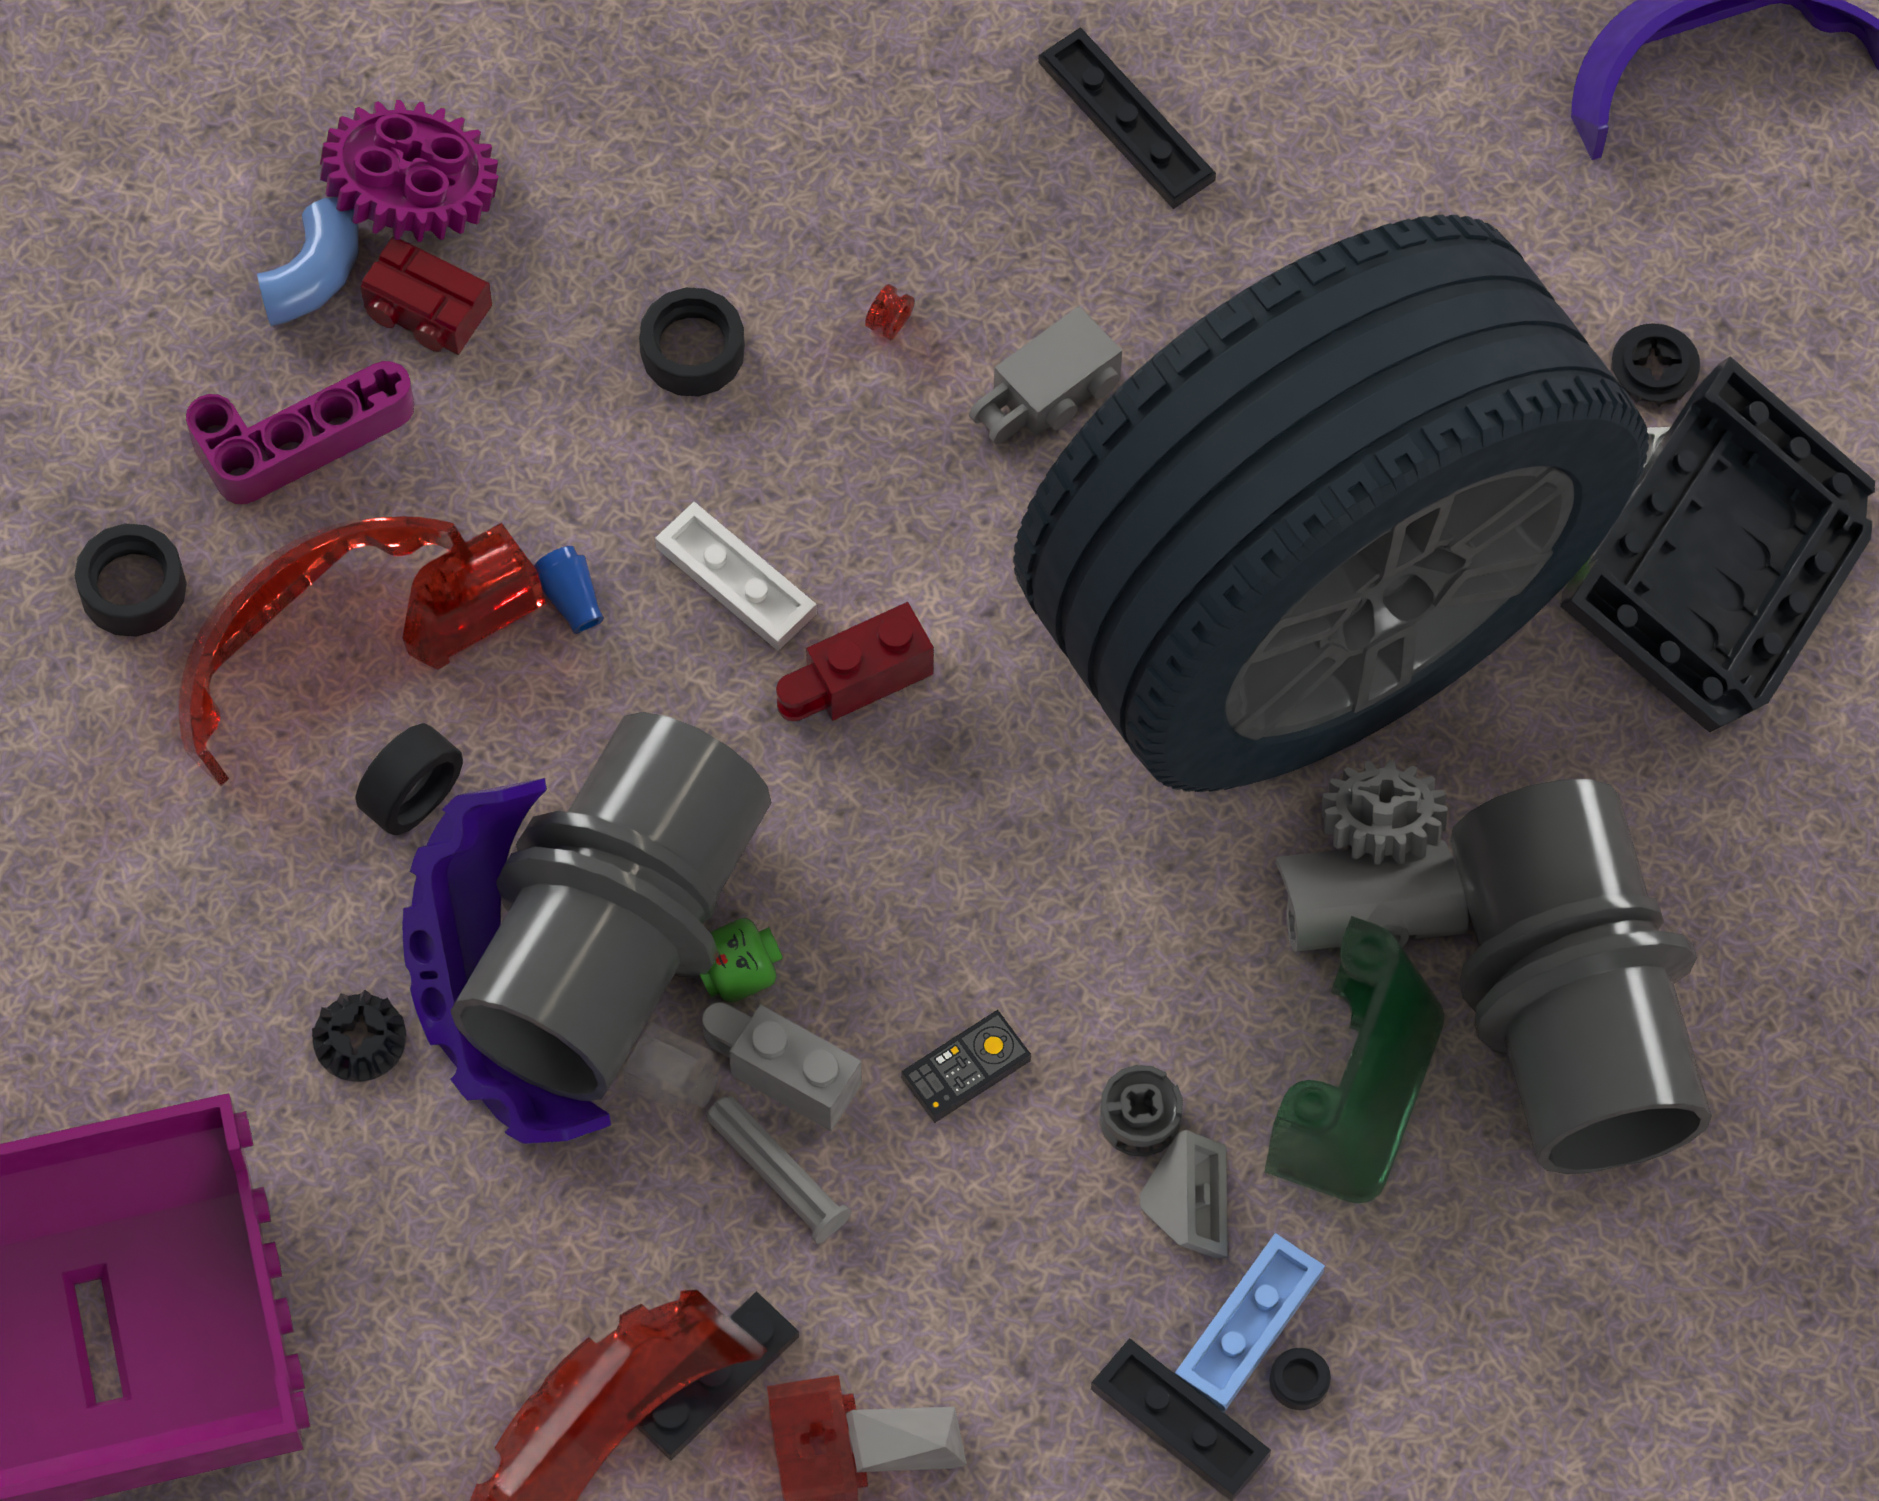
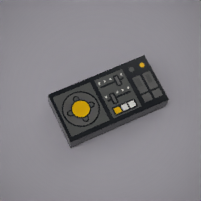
M996 1010L902 1070L901 1078L933 1122L936 1123L1031 1061V1053L999 1010Z

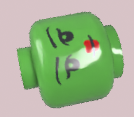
M740 918L710 932L719 955L706 975L700 974L711 997L719 994L726 1002L734 1003L775 983L777 973L773 963L782 960L783 956L770 927L758 931L753 921L748 918Z

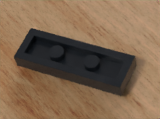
M756 1291L628 1414L629 1421L667 1458L672 1460L799 1338V1331Z
M1130 1338L1091 1382V1390L1230 1501L1237 1497L1270 1457L1271 1449Z

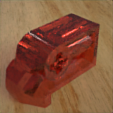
M502 523L428 562L418 571L411 587L402 637L406 651L410 656L438 670L450 663L449 657L546 604L537 570Z

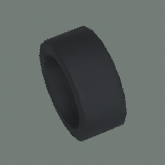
M685 287L668 292L650 305L641 320L639 336L640 354L646 373L660 388L680 396L699 397L719 391L735 378L743 364L745 348L744 327L738 310L724 296L711 290ZM685 318H704L715 323L722 330L725 338L724 350L710 362L696 366L680 365L667 359L662 354L660 336L665 328L675 321Z
M128 523L106 528L90 539L77 557L74 577L84 611L97 627L114 635L137 637L155 632L170 622L184 603L187 582L178 550L164 533L147 525ZM129 554L147 555L154 558L162 566L164 573L163 584L156 594L144 602L133 605H118L105 600L99 593L97 583L100 572L107 564L118 557Z
M421 723L409 727L388 743L368 766L359 782L355 795L357 807L389 834L396 836L410 831L420 824L451 791L463 765L462 752L430 725Z

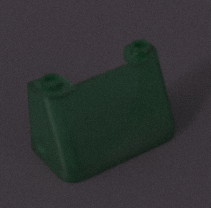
M1351 916L1341 942L1340 965L1331 993L1343 997L1349 1005L1351 1012L1349 1028L1359 1031L1339 1087L1322 1081L1305 1080L1296 1083L1288 1089L1273 1123L1264 1172L1338 1199L1360 1204L1370 1202L1378 1197L1386 1186L1438 1043L1445 1014L1441 1002L1391 932L1377 924Z

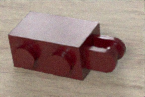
M909 602L903 603L807 647V666L783 676L777 683V710L788 721H800L826 709L831 720L834 721L933 675L934 646Z

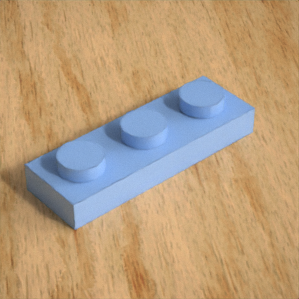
M1275 1233L1175 1374L1221 1411L1225 1412L1323 1275L1325 1265Z

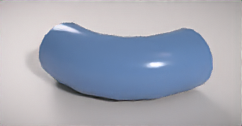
M338 197L324 198L306 207L302 213L305 242L300 253L286 265L257 274L270 326L287 323L321 308L345 285L358 257V224L352 222L354 209L347 211H338L336 209Z

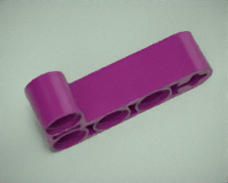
M381 361L248 428L234 405L226 397L219 394H206L191 402L186 411V423L194 451L220 494L227 501L234 504H248L401 427L413 415L415 403L411 380L407 370L402 365L393 361ZM361 404H364L365 411H362ZM338 417L350 419L341 425H331L328 423ZM213 425L224 426L222 430L215 433L203 432ZM289 442L300 444L297 448L289 451L279 449L283 444ZM240 467L251 469L246 474L240 476L229 474L234 469Z

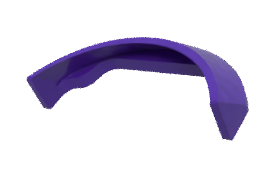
M1636 0L1605 26L1586 53L1574 86L1571 118L1591 160L1601 158L1609 129V112L1616 86L1629 61L1643 44L1771 4L1782 3L1795 7L1801 11L1813 27L1820 31L1828 33L1849 32L1854 34L1862 41L1877 70H1879V19L1844 0Z
M545 778L457 795L442 809L445 814L436 825L427 845L418 847L410 868V872L416 875L412 905L403 908L402 921L404 961L411 976L410 992L429 1044L440 1045L457 1067L456 1073L450 1080L467 1101L482 1100L495 1118L508 1127L504 1133L523 1144L568 1141L611 1126L610 1114L593 1102L558 1096L525 1082L495 1064L476 1049L458 1030L450 1012L501 925V897L496 880L508 859L510 848L523 819L538 798L547 790Z

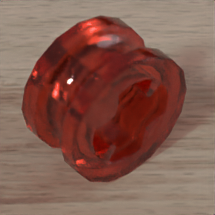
M891 284L886 285L871 304L866 316L865 326L873 331L881 328L883 336L890 341L893 340L909 319L913 311L915 298L909 294H905L902 297L898 296L896 287Z

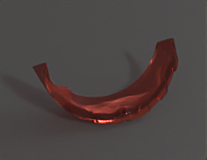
M389 516L356 519L306 534L286 544L256 564L228 590L212 610L201 627L187 658L179 695V724L184 749L189 757L219 786H222L229 780V777L206 747L208 739L215 732L220 721V709L210 695L209 684L212 675L226 660L341 557L352 549L361 546H374L391 556H405L412 554L425 545L435 544L444 547L464 565H467L475 557L457 527L451 522L424 517Z
M699 1290L680 1291L679 1300L668 1302L651 1310L643 1304L627 1310L619 1315V1324L616 1330L598 1343L590 1337L585 1339L549 1373L539 1390L526 1400L495 1446V1450L501 1457L497 1471L488 1481L476 1484L470 1501H577L591 1478L612 1451L659 1405L684 1387L714 1371L741 1362L759 1360L767 1349Z

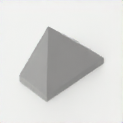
M1185 1130L1177 1133L1141 1191L1140 1208L1178 1245L1213 1258L1228 1257L1226 1145Z
M955 1407L851 1410L846 1413L857 1472L952 1469L967 1465Z

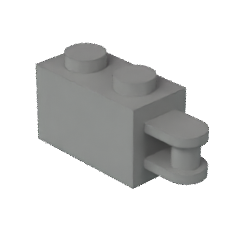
M1078 306L994 367V389L974 404L969 412V417L976 424L982 422L990 430L988 437L994 444L1006 441L1025 426L1036 437L1049 427L1053 430H1058L1073 419L1078 410L1077 406L1092 395L1096 399H1100L1115 388L1120 380L1122 349ZM1005 405L1011 410L1007 415L1001 411V408Z
M726 1003L712 1004L703 1013L702 1022L705 1042L712 1049L730 1058L731 1075L829 1131L833 1130L862 1085L861 1060L761 1004L752 1017Z

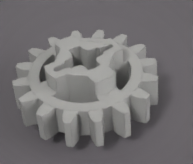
M1389 760L1385 768L1379 769L1371 761H1366L1364 772L1358 773L1356 770L1347 767L1344 769L1343 781L1333 778L1329 781L1328 793H1323V831L1325 834H1334L1333 846L1337 849L1348 845L1352 846L1351 858L1357 860L1365 853L1373 855L1374 864L1381 865L1384 856H1393L1398 864H1404L1405 853L1411 852L1422 858L1426 856L1427 844L1432 846L1440 844L1441 831H1446L1448 807L1445 806L1446 793L1444 790H1435V778L1432 776L1419 780L1417 778V767L1413 765L1404 772L1396 770L1395 761Z

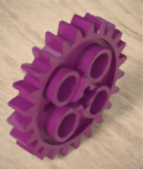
M396 100L394 110H387L383 104L377 101L374 102L373 114L357 107L355 108L353 120L341 116L338 129L330 128L328 130L327 142L323 143L320 181L327 182L325 192L327 197H338L336 207L338 211L354 209L353 223L358 224L367 219L373 221L372 233L377 234L386 226L393 228V236L396 240L403 236L404 231H412L418 242L423 241L425 231H431L438 239L443 240L446 227L462 234L464 233L466 221L477 225L480 222L481 212H489L498 182V175H496L498 160L490 158L492 152L491 144H479L481 131L470 130L464 132L465 119L462 117L451 122L444 120V108L438 109L431 115L426 113L424 102H419L414 111L406 110L401 100Z

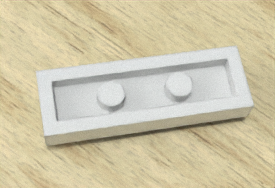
M695 502L689 505L655 537L656 549L777 651L817 615V604Z

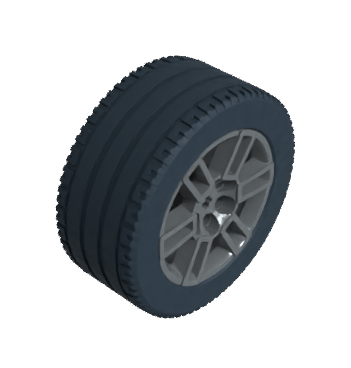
M1434 215L1432 217L1422 216L1412 220H1401L1394 224L1382 225L1373 230L1370 229L1338 241L1268 275L1201 318L1139 368L1085 423L1062 451L1057 461L1047 472L1045 479L1040 483L1035 496L1027 507L1028 511L1022 518V526L1016 536L1018 540L1014 545V573L1032 610L1038 615L1059 648L1067 656L1092 695L1101 704L1102 709L1129 745L1133 754L1158 782L1167 787L1171 786L1175 790L1182 789L1185 792H1213L1246 786L1305 767L1379 731L1455 682L1520 630L1580 570L1623 512L1644 470L1643 466L1647 460L1646 453L1649 450L1648 429L1628 393L1622 388L1601 358L1589 346L1587 340L1564 310L1555 302L1554 297L1531 267L1524 261L1522 255L1497 229L1489 223H1484L1480 219L1473 220L1469 216L1449 215L1445 217L1444 215Z

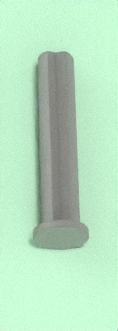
M721 1097L708 1110L706 1114L708 1122L814 1231L812 1239L817 1244L823 1243L847 1222L851 1215V1210L848 1206H838L733 1097Z

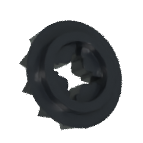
M1643 324L1630 329L1617 341L1612 353L1610 370L1614 371L1617 381L1622 388H1625L1633 395L1636 403L1644 399L1654 401L1660 407L1668 400L1676 399L1681 401L1685 393L1691 387H1695L1700 371V358L1693 342L1681 331L1664 324ZM1652 348H1654L1655 356H1658L1659 363L1669 365L1663 368L1659 380H1655V376H1652L1650 368L1641 367L1647 364Z
M366 990L361 994L349 996L341 993L337 1001L327 1008L321 1007L320 1016L315 1027L312 1028L313 1048L320 1064L332 1075L353 1082L372 1080L391 1070L401 1058L406 1045L404 1020L388 998L382 999L373 996ZM360 1015H363L368 1032L376 1035L364 1038L361 1046H358L357 1055H354L350 1037L342 1034L344 1031H353L356 1022L360 1020Z

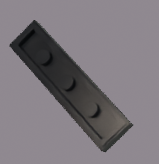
M1081 27L1039 54L1038 63L1173 209L1216 180V172Z

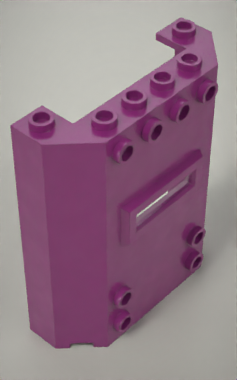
M229 1093L0 1144V1501H83L304 1450L301 1429L311 1427L304 1392L295 1393L294 1391L305 1389V1383L298 1353L291 1355L286 1353L283 1335L293 1333L294 1329L287 1298L276 1299L272 1279L283 1277L276 1243L274 1241L264 1244L261 1229L262 1223L271 1222L270 1210L264 1186L253 1189L244 1148L254 1146L247 1112L235 1113ZM101 1279L123 1397L97 1403L75 1285Z

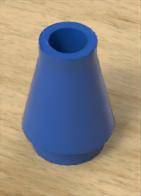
M574 546L556 549L540 558L534 564V569L538 575L535 583L569 623L574 634L587 630L603 621L604 617L598 607L586 557L578 555Z

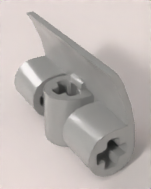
M1443 840L1440 841L1438 846L1427 844L1426 856L1422 858L1411 852L1405 853L1404 864H1398L1393 856H1384L1381 865L1374 864L1373 855L1365 853L1356 860L1351 858L1352 849L1280 856L1276 858L1275 864L1280 871L1288 893L1286 911L1287 930L1290 945L1294 952L1346 947L1348 942L1357 941L1358 949L1363 954L1383 956L1400 950L1407 943L1409 936L1412 939H1423L1467 933L1469 922L1467 901L1454 858Z

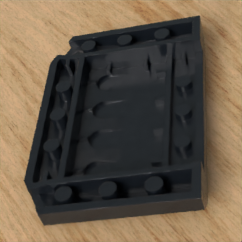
M1731 356L1720 362L1695 389L1645 465L1643 473L1638 480V485L1623 512L1598 548L1569 581L1562 592L1560 603L1562 609L1709 733L1770 702L1871 540L1873 521L1866 518L1868 496L1875 493V480Z

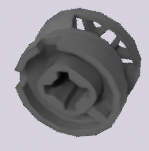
M1134 1065L1121 1069L1108 1080L1102 1091L1099 1123L1104 1137L1115 1149L1129 1156L1146 1157L1163 1151L1172 1143L1180 1129L1183 1098L1179 1087L1171 1082L1166 1072L1153 1066ZM1119 1141L1124 1143L1121 1147L1117 1145ZM1163 1144L1159 1149L1153 1150V1145ZM1128 1145L1135 1146L1137 1152H1131L1125 1148ZM1140 1147H1149V1152H1141Z

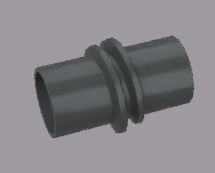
M646 712L625 715L567 812L554 811L533 816L516 843L517 852L511 853L496 880L502 904L508 913L450 1010L456 1027L466 1039L495 1064L529 1084L558 1096L580 1101L601 1100L609 1090L673 975L681 978L701 977L700 974L706 975L719 955L712 934L702 924L710 919L718 906V896L772 803L768 786L753 766L728 745L687 723L669 716Z
M1562 779L1529 785L1508 792L1469 811L1453 827L1450 843L1479 948L1463 964L1459 986L1462 998L1476 1012L1474 1026L1478 1039L1492 1051L1508 1054L1537 1162L1547 1171L1562 1174H1585L1645 1162L1690 1143L1708 1128L1712 1115L1674 984L1691 972L1697 960L1694 945L1683 934L1659 931V928L1664 923L1662 912L1657 900L1648 896L1620 795L1612 785L1592 779Z

